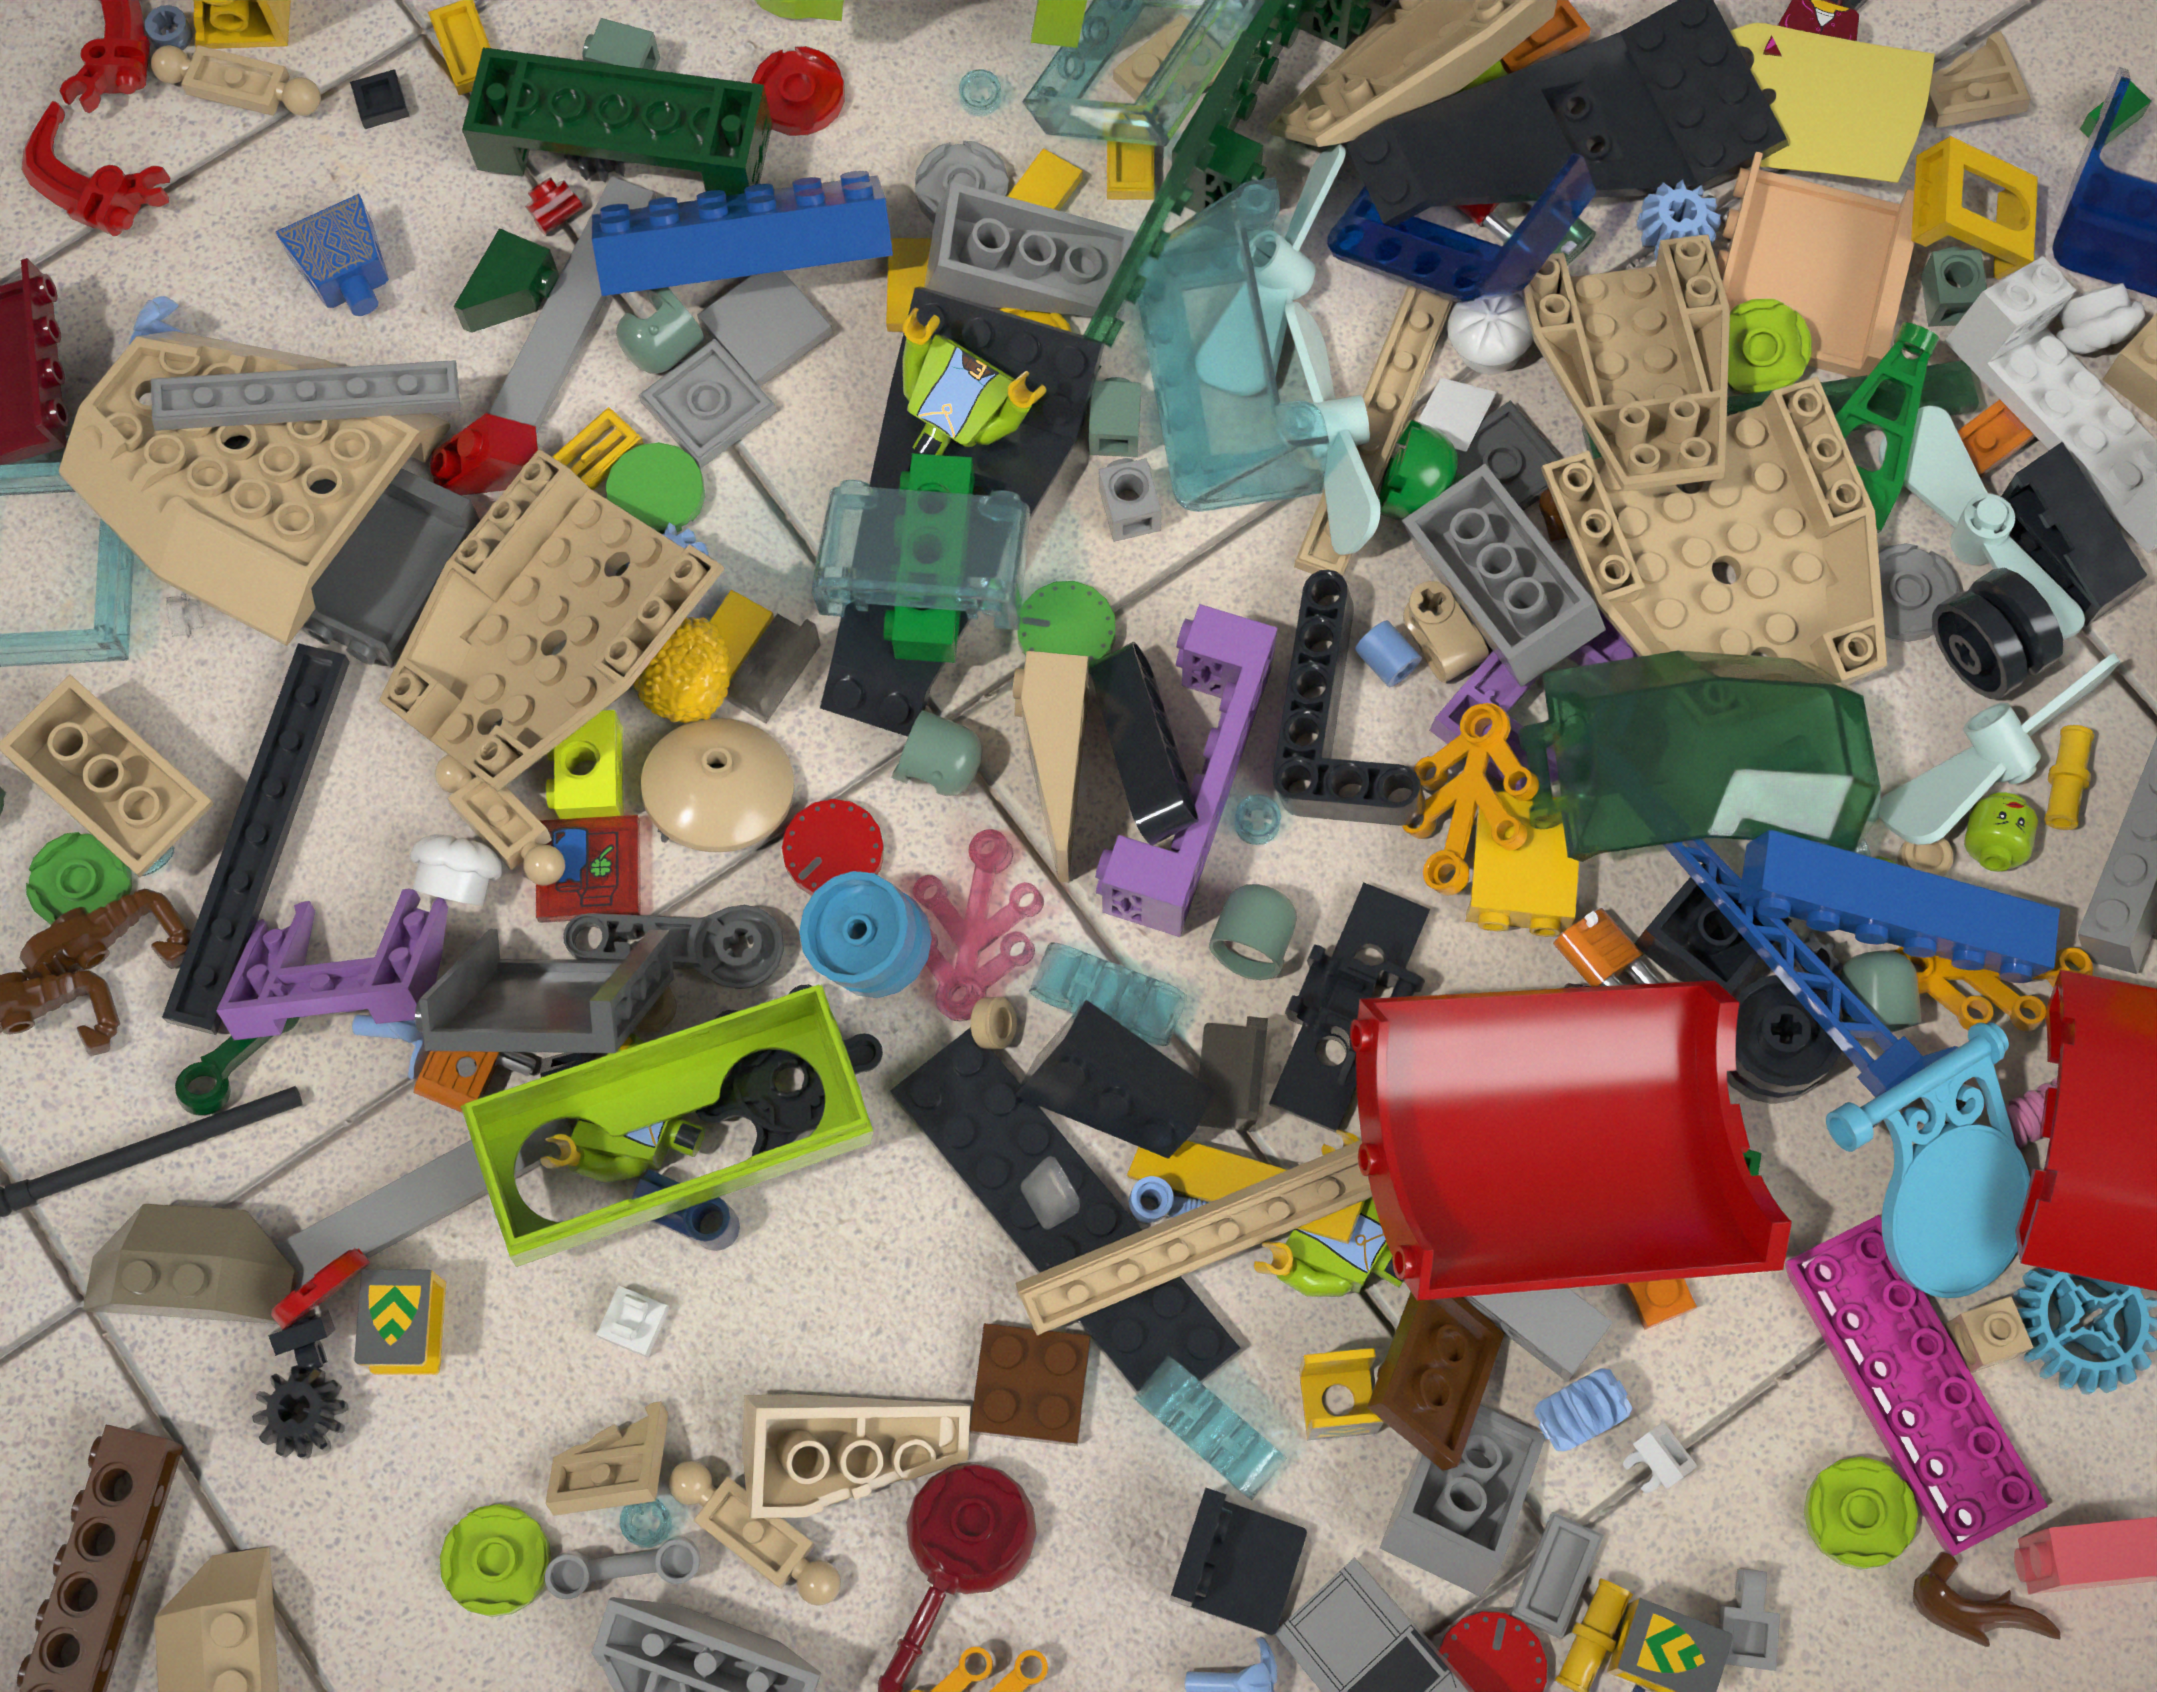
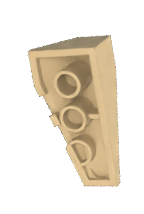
M801 1394L744 1395L742 1456L750 1518L807 1517L822 1512L823 1507L849 1498L856 1500L872 1494L871 1491L903 1479L910 1481L968 1460L970 1405Z

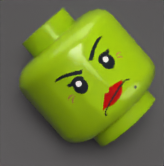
M2007 792L1991 794L1989 797L1979 800L1971 808L1964 847L1968 854L1987 870L2002 872L2009 868L2021 866L2031 857L2038 826V817L2035 811L2020 796Z

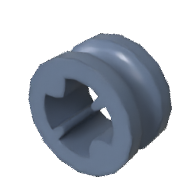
M172 5L159 6L147 15L145 30L156 49L171 45L184 50L190 44L193 38V31L183 11L178 7ZM171 24L176 25L177 29L174 32L170 33L166 30V35H162L161 30L165 26L172 29Z

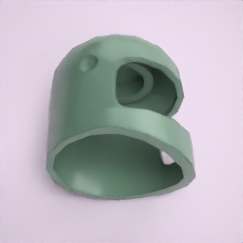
M668 287L647 291L648 297L657 312L647 319H639L628 312L620 319L616 329L618 344L625 356L639 369L650 374H659L669 370L704 340L703 332L698 323Z
M922 710L911 729L899 764L896 766L891 778L907 784L911 777H915L933 785L936 788L937 794L944 796L959 795L968 789L977 775L982 759L981 741L967 727Z
M1246 884L1235 889L1227 898L1210 939L1209 949L1211 953L1230 971L1244 978L1260 981L1274 978L1282 970L1284 956L1294 933L1297 921L1294 905L1284 894L1265 885ZM1224 941H1232L1249 946L1266 955L1273 963L1257 962L1239 956L1225 947Z
M1891 951L1865 952L1852 957L1842 967L1840 981L1891 1033L1922 1023L1917 974L1912 962L1906 956ZM1842 1008L1843 1019H1841V1021L1848 1023H1857Z

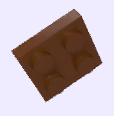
M984 1323L970 1433L1078 1447L1090 1336L1047 1331L1037 1335L1034 1329Z

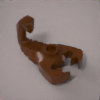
M144 888L135 891L132 895L123 896L118 901L114 900L107 903L105 907H99L91 913L85 907H78L64 913L49 928L33 935L27 941L19 957L26 969L21 970L30 980L34 978L42 979L49 975L59 976L62 973L68 972L75 973L80 968L83 970L91 969L102 963L109 956L110 951L108 947L113 945L118 937H122L129 927L134 926L139 921L141 916H145L150 912L153 913L169 936L166 940L167 942L156 941L151 944V948L168 968L174 969L181 965L187 945L190 941L189 934L191 931L165 895Z
M92 971L62 973L59 976L49 975L42 979L34 978L30 980L27 979L23 972H10L0 975V1033L3 1032L10 1035L25 1032L34 1027V1019L46 1015L49 1011L60 1008L65 1003L68 1004L74 1001L78 996L89 994L98 1024L94 1026V1029L86 1025L78 1026L77 1032L86 1052L90 1056L109 1052L110 1039L117 1034V1027L120 1026V1021L108 983Z

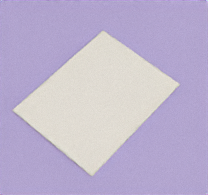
M1440 377L1418 422L1439 430L1453 443L1455 449L1466 452L1497 392Z

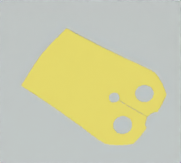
M1752 23L1730 30L1738 47H1746L1753 52L1754 63L1750 70L1761 91L1770 88L1776 92V99L1769 106L1789 146L1761 160L1759 167L1819 172L1894 183L1899 182L1924 120L1935 53L1852 41L1767 23ZM1771 35L1782 57L1763 55Z

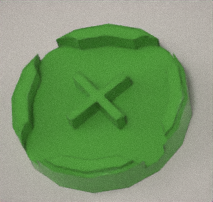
M660 442L639 445L624 453L612 466L606 482L607 500L661 534H664L669 522L676 527L677 533L682 531L681 527L688 524L690 520L693 522L700 514L705 499L704 479L693 457L677 446Z

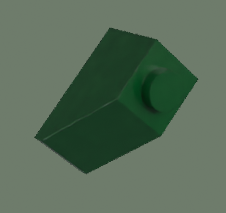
M499 228L453 306L463 329L473 333L536 312L544 297H549L559 278V272L551 250Z

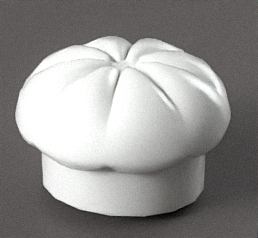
M2124 283L2072 296L2058 313L2064 329L2059 330L2056 337L2064 343L2066 349L2071 353L2085 354L2098 351L2101 348H2107L2109 345L2124 341L2136 333L2145 317L2144 306L2138 301L2130 302Z
M1484 287L1464 295L1457 302L1448 319V336L1453 347L1466 366L1478 373L1494 375L1508 371L1517 364L1533 341L1524 299L1518 294L1500 287Z
M430 835L423 837L414 844L410 852V859L413 863L418 864L413 890L428 895L483 906L489 880L496 881L502 875V863L498 855L488 846L476 841H468L465 838L457 839L454 836Z

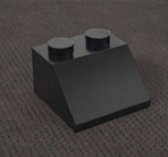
M1704 863L1701 864V866L1705 869L1706 865ZM1716 876V882L1718 884H1723ZM1691 877L1634 943L1645 955L1673 978L1682 982L1715 980L1729 994L1736 989L1761 959L1758 953ZM1732 899L1733 902L1741 909V903H1739V900ZM1753 915V924L1757 926H1764ZM1789 917L1780 918L1787 926L1792 922Z

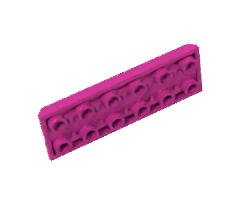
M1879 1215L1785 1262V1268L1790 1281L1902 1479L1905 1480L1913 1492L1914 1500L1936 1539L1947 1553L1955 1556L2048 1507L1925 1293L1906 1283L1893 1268L1885 1250L1882 1236V1219Z

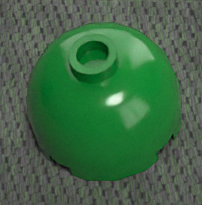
M1412 419L1406 423L1397 441L1398 444L1406 447L1405 449L1400 447L1395 458H1390L1378 497L1380 515L1402 521L1429 501L1437 498L1442 492L1465 477V475L1457 472L1458 454L1453 443L1439 430Z

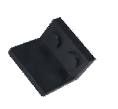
M1205 1487L1171 1592L1170 1601L1272 1636L1277 1632L1307 1536V1530L1301 1526L1225 1501L1227 1494Z

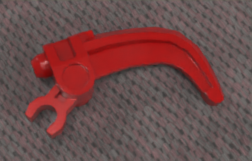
M99 0L102 4L105 21L104 38L91 40L81 49L80 55L84 66L75 76L65 80L59 90L66 104L71 105L75 98L81 95L79 101L84 111L91 113L98 108L102 93L132 94L146 86L150 42L148 37L145 36L143 14L139 0Z
M56 101L50 103L23 149L21 170L28 183L57 206L66 210V213L72 220L94 229H100L112 236H118L122 231L132 227L133 219L140 210L141 204L147 203L150 206L160 207L169 203V196L162 187L153 188L157 184L170 183V176L163 167L151 166L145 168L140 173L125 175L118 166L105 165L99 168L91 178H88L73 171L59 161L54 154L53 145L59 124H62L65 118V111Z

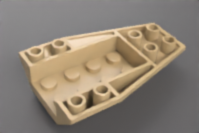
M1398 0L1386 9L1293 102L1287 104L1280 111V115L1267 128L1271 135L1317 147L1353 141L1358 136L1389 119L1450 97L1464 88L1553 18L1557 0Z
M1709 235L1660 240L1656 266L1574 277H1570L1564 253L1516 258L1515 267L1533 340L1622 491L1724 479L1730 308Z

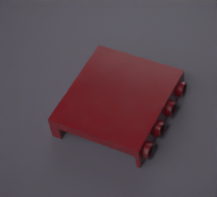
M28 258L21 260L22 280L0 286V466L66 448L65 427L69 424V417L66 407L62 402L61 385L65 383V374L58 358L57 344L61 342V332L54 314V302L57 301L58 295L51 277L48 274H43Z

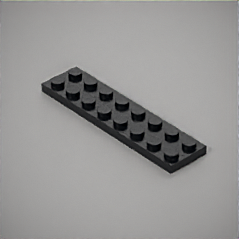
M971 1027L890 1090L892 1097L1037 1273L1142 1231L1038 1105L1014 1096L1021 1084L991 1049L981 1048L977 1045L972 1036ZM1181 1276L1076 1319L1157 1420L1241 1350L1239 1345Z

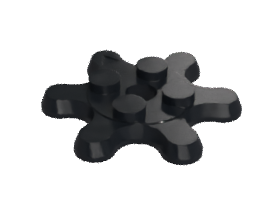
M799 985L793 988L789 994L812 987V985ZM738 1010L722 1011L715 1019L738 1012ZM862 1033L843 1040L855 1075L869 1072L880 1064L883 1056L882 1045L873 1035ZM761 1050L749 1054L733 1066L730 1076L723 1081L719 1100L714 1105L695 1112L701 1120L711 1124L720 1123L735 1116L750 1120L757 1132L756 1142L752 1149V1156L792 1143L800 1134L806 1131L816 1130L825 1109V1093L817 1072L803 1058L784 1050ZM789 1067L802 1071L804 1081L800 1090L791 1093L777 1090L775 1080L780 1071Z

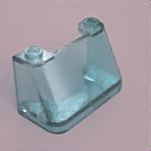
M860 480L841 481L840 486L830 489L813 573L811 592L819 615L845 617L846 605L851 602H855L858 611H867L868 604L967 611L968 619H978L979 611H982L985 615L995 617L994 628L1020 630L1030 523L1029 506L1020 500L1018 494L1010 491H994L990 493V496L875 488Z

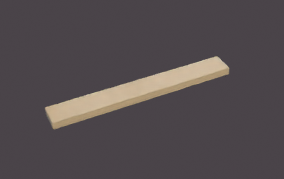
M1429 233L1362 396L1368 416L1370 439L1368 444L1357 445L1356 448L1376 495L1474 253V248ZM1324 489L1296 557L1294 568L1311 574L1319 570L1329 569L1337 571L1344 577L1353 553L1339 555L1332 547Z
M1362 1140L1016 1282L1018 1294L1036 1334L1039 1335L1373 1197L1368 1176L1362 1175L1358 1163V1151Z

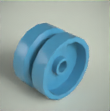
M857 871L832 877L814 892L803 910L799 930L803 953L815 971L857 996L881 998L899 993L916 980L928 961L932 940L928 918L914 899L874 873Z

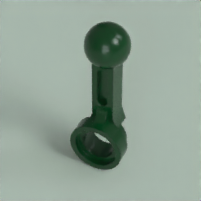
M300 1017L287 1018L282 1033L293 1029ZM230 1036L214 1051L201 1056L202 1062L186 1067L179 1074L175 1083V1092L181 1107L185 1111L198 1116L210 1115L222 1109L228 1102L231 1093L228 1079L231 1072L273 1036L234 1040ZM209 1076L217 1081L215 1087L206 1094L197 1095L187 1090L191 1081L197 1077Z

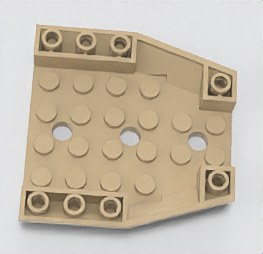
M167 331L136 336L79 405L59 467V474L159 580L288 646L315 610L311 590L313 585L409 457L412 456L425 463L451 426L449 422L431 413L155 431L152 422V405H144L139 402V399L144 394L151 393V379L339 367L325 359L178 331ZM243 435L251 439L249 444L241 449L234 450L224 446L225 441L230 437ZM323 479L332 480L337 484L331 492L326 494H317L309 489L315 481Z
M1818 376L1774 390L1761 406L1727 416L1724 479L1698 482L1699 488L1696 493L1682 492L1676 485L1622 491L1604 458L1600 457L1593 460L1589 450L1541 467L1596 606L1700 730L1734 728L1822 698L1887 666L1875 510ZM1715 562L1729 564L1735 571V582L1723 584L1716 580L1712 573V564ZM1760 652L1771 659L1773 663L1771 675H1759L1751 668L1750 655L1752 653Z
M538 449L446 562L379 701L470 772L499 792L606 707L624 695L725 568L690 544L685 549L591 490L567 466ZM630 562L629 567L622 575L615 576L622 565ZM567 640L564 648L558 654L552 655L555 647L560 642ZM503 718V721H502L501 726L499 727V726L496 724V726H495V727L492 729V731L489 733L490 728L492 727V725H493L496 721H498V720H500V719Z

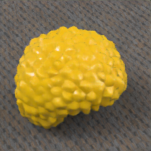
M686 617L635 680L633 686L636 692H638L640 701L644 702V706L651 710L653 714L667 718L672 722H697L700 719L708 720L712 713H715L717 708L722 705L724 698L728 694L727 688L730 685L728 676L730 666L729 656L727 655L728 648L724 644V639L719 634L718 627L710 624L705 617Z

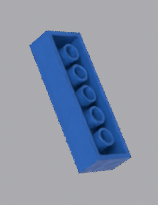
M851 171L840 175L841 180L822 183L821 178L807 177L793 181V187L774 189L772 184H757L746 187L744 194L726 196L725 191L714 190L698 194L696 196L697 200L678 203L675 197H662L649 201V207L629 209L628 204L604 206L600 209V214H592L591 238L601 295H615L893 256L886 199L878 175L869 176L868 171Z

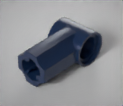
M649 1169L647 1174L640 1179L632 1198L636 1199L680 1183ZM719 1197L651 1220V1222L694 1240L705 1249L713 1251L724 1250L732 1245L737 1239L740 1230L739 1218L735 1211ZM713 1211L722 1212L723 1222L720 1228L712 1234H702L700 1225L704 1216Z

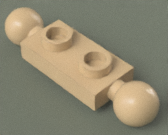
M171 45L160 47L151 58V68L154 75L162 82L169 84L182 81L181 85L186 95L274 116L280 101L284 103L290 112L300 116L313 113L320 104L321 95L317 85L303 77H297L288 82L290 78L286 67L199 45L195 50L192 60H189L180 48Z
M450 755L444 756L438 762L435 769V778L443 790L453 793L447 798L452 809L498 855L510 870L524 861V872L528 879L542 886L554 884L562 877L565 870V860L557 848L545 845L552 840L548 829L506 786L497 792Z
M685 1461L673 1469L668 1483L673 1498L684 1505L700 1504L703 1507L693 1521L778 1588L782 1589L792 1576L797 1580L799 1595L811 1605L820 1606L828 1604L837 1596L841 1585L837 1569L826 1561L817 1560L809 1562L805 1558L815 1544L782 1518H750L747 1492L727 1476L718 1489L712 1486V1477L709 1470L699 1462Z

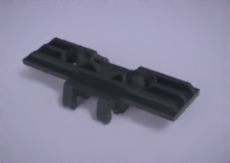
M1363 882L1332 957L1325 954L1326 949L1316 944L1313 945L1307 959L1310 969L1299 995H1292L1286 1007L1285 1014L1288 1020L1300 1024L1302 1027L1270 1099V1106L1336 1133L1357 1086L1356 1052L1351 1045L1350 1028L1353 1020L1358 1019L1359 999L1371 998L1377 985L1388 989L1390 986L1394 989L1390 997L1414 996L1415 992H1421L1425 980L1418 974L1407 970L1406 967L1430 912L1429 908ZM1372 948L1383 956L1384 962L1379 965L1370 966L1355 959V955L1362 949ZM1325 1040L1337 1041L1345 1050V1059L1339 1065L1326 1066L1316 1057L1315 1049L1317 1045Z

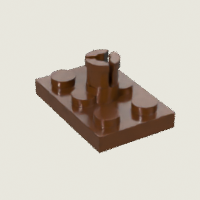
M1410 1292L1385 1361L1378 1369V1379L1367 1408L1442 1471L1458 1467L1505 1333L1464 1297L1417 1301L1412 1292Z

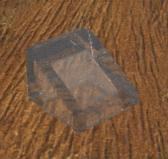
M1049 1156L1044 1159L1022 1182L1021 1191L1043 1228L1051 1229L1079 1212V1197L1055 1157Z

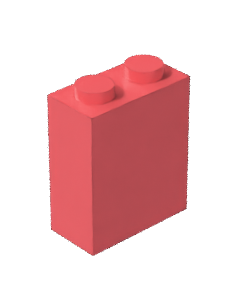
M2157 1517L2047 1528L2018 1538L2019 1548H2016L2014 1552L2016 1572L2019 1580L2026 1582L2028 1595L2156 1582Z

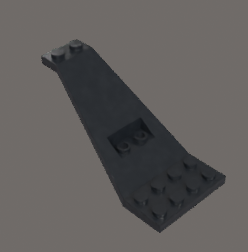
M1677 0L1621 32L1389 119L1358 136L1355 140L1345 143L1387 230L1434 206L1655 195L1657 188L1663 182L1675 190L1676 184L1682 179L1687 190L1693 191L1702 185L1703 191L1739 173L1740 168L1747 169L1750 167L1755 152L1763 153L1761 158L1763 160L1789 146L1784 132L1714 0ZM1585 104V108L1581 113H1570L1575 105ZM1595 143H1605L1602 151L1598 153L1590 152L1591 147Z
M918 286L914 289L908 315L914 308H918L917 320L923 326H927L933 315L939 317L940 324L932 334L931 340H933L935 335L946 336L1014 379L1028 371L1030 374L1025 379V385L1031 392L1037 390L1041 385L1046 387V393L1031 405L1030 410L1016 431L989 445L976 443L973 447H965L951 439L942 454L943 456L971 457L975 478L974 486H980L986 492L985 502H977L974 498L972 499L958 634L959 641L1080 437L1105 342ZM903 333L820 709L908 737L917 717L922 710L925 711L931 687L946 662L895 659L892 641L884 640L886 610H895L896 594H890L889 592L890 568L892 563L900 564L902 549L901 547H895L894 544L895 523L897 517H905L907 504L906 501H900V478L902 471L910 472L912 453L921 454L913 448V445L926 425V422L907 411L909 401L903 391V355L907 337ZM931 506L926 508L922 514L928 517H936L941 515L945 509L940 506ZM925 552L917 560L921 563L929 564L937 561L941 555L936 552ZM921 598L915 601L911 607L924 611L932 608L936 602L930 598Z

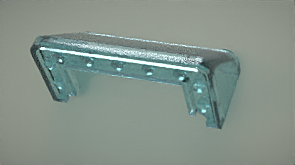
M1276 177L1254 180L1238 186L1138 252L1134 260V283L1173 494L1176 501L1183 508L1190 511L1203 512L1321 494L1323 490L1329 448L1325 419L1322 412L1314 404L1307 401L1280 403L1249 242L1257 234L1266 230H1273L1274 221L1280 211V196Z

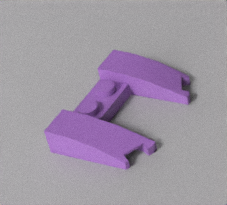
M1598 608L1606 630L1566 657L1611 687H1616L1620 689L1621 693H1624L1628 678L1634 667L1639 668L1637 676L1641 677L1644 662ZM1493 651L1439 712L1429 731L1448 744L1461 734L1460 721L1463 714L1470 707L1476 704L1492 703L1502 708L1508 714L1542 673L1520 687ZM1642 685L1637 703L1643 705L1650 696L1651 687ZM1509 716L1511 728L1506 742L1520 764L1538 777L1539 788L1563 779L1567 787L1579 781L1583 775L1580 771ZM1492 724L1484 728L1482 736L1488 733ZM1490 756L1486 772L1503 783L1505 776ZM1523 777L1517 782L1516 791L1521 790L1526 785L1527 777Z
M410 888L402 889L375 957L305 965L315 916V909L310 901L294 905L296 914L289 927L282 930H269L265 920L261 919L257 921L216 1011L234 1040L281 1035L287 1018L353 1012L364 1009L369 1010L376 1024L415 1020V1010L419 999L436 983L448 913V906L444 898L438 897L433 902L430 912L417 908L421 900L417 891Z

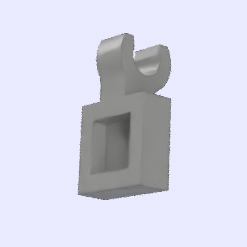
M1737 1569L1735 1581L1737 1608L1720 1606L1718 1628L1728 1631L1733 1635L1726 1665L1776 1671L1780 1614L1764 1612L1767 1572Z

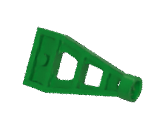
M1908 322L1902 323L1894 340L1895 344L1835 415L1844 439L1855 427L1863 424L1882 431L1886 437L1887 445L1880 469L1871 472L1856 465L1875 510L1877 533L1882 531L1903 487L1927 364L1940 339L1934 332ZM1902 349L1917 355L1918 358L1907 359L1903 355ZM1884 380L1894 382L1905 389V398L1899 416L1894 421L1867 409L1868 401L1879 384Z

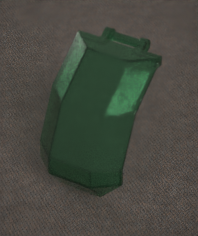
M1677 650L1548 671L1542 674L1548 720L1524 726L1518 732L1520 748L1526 751L1528 770L1534 773L1539 780L1538 792L1532 798L1533 805L1528 810L1530 824L1536 829H1549L1563 823L1567 856L1580 862H1584L1602 853L1703 838L1753 840L1769 829L1854 852L1879 818L1881 785L1864 696L1821 669L1796 659ZM1553 744L1561 796L1554 800L1546 748Z

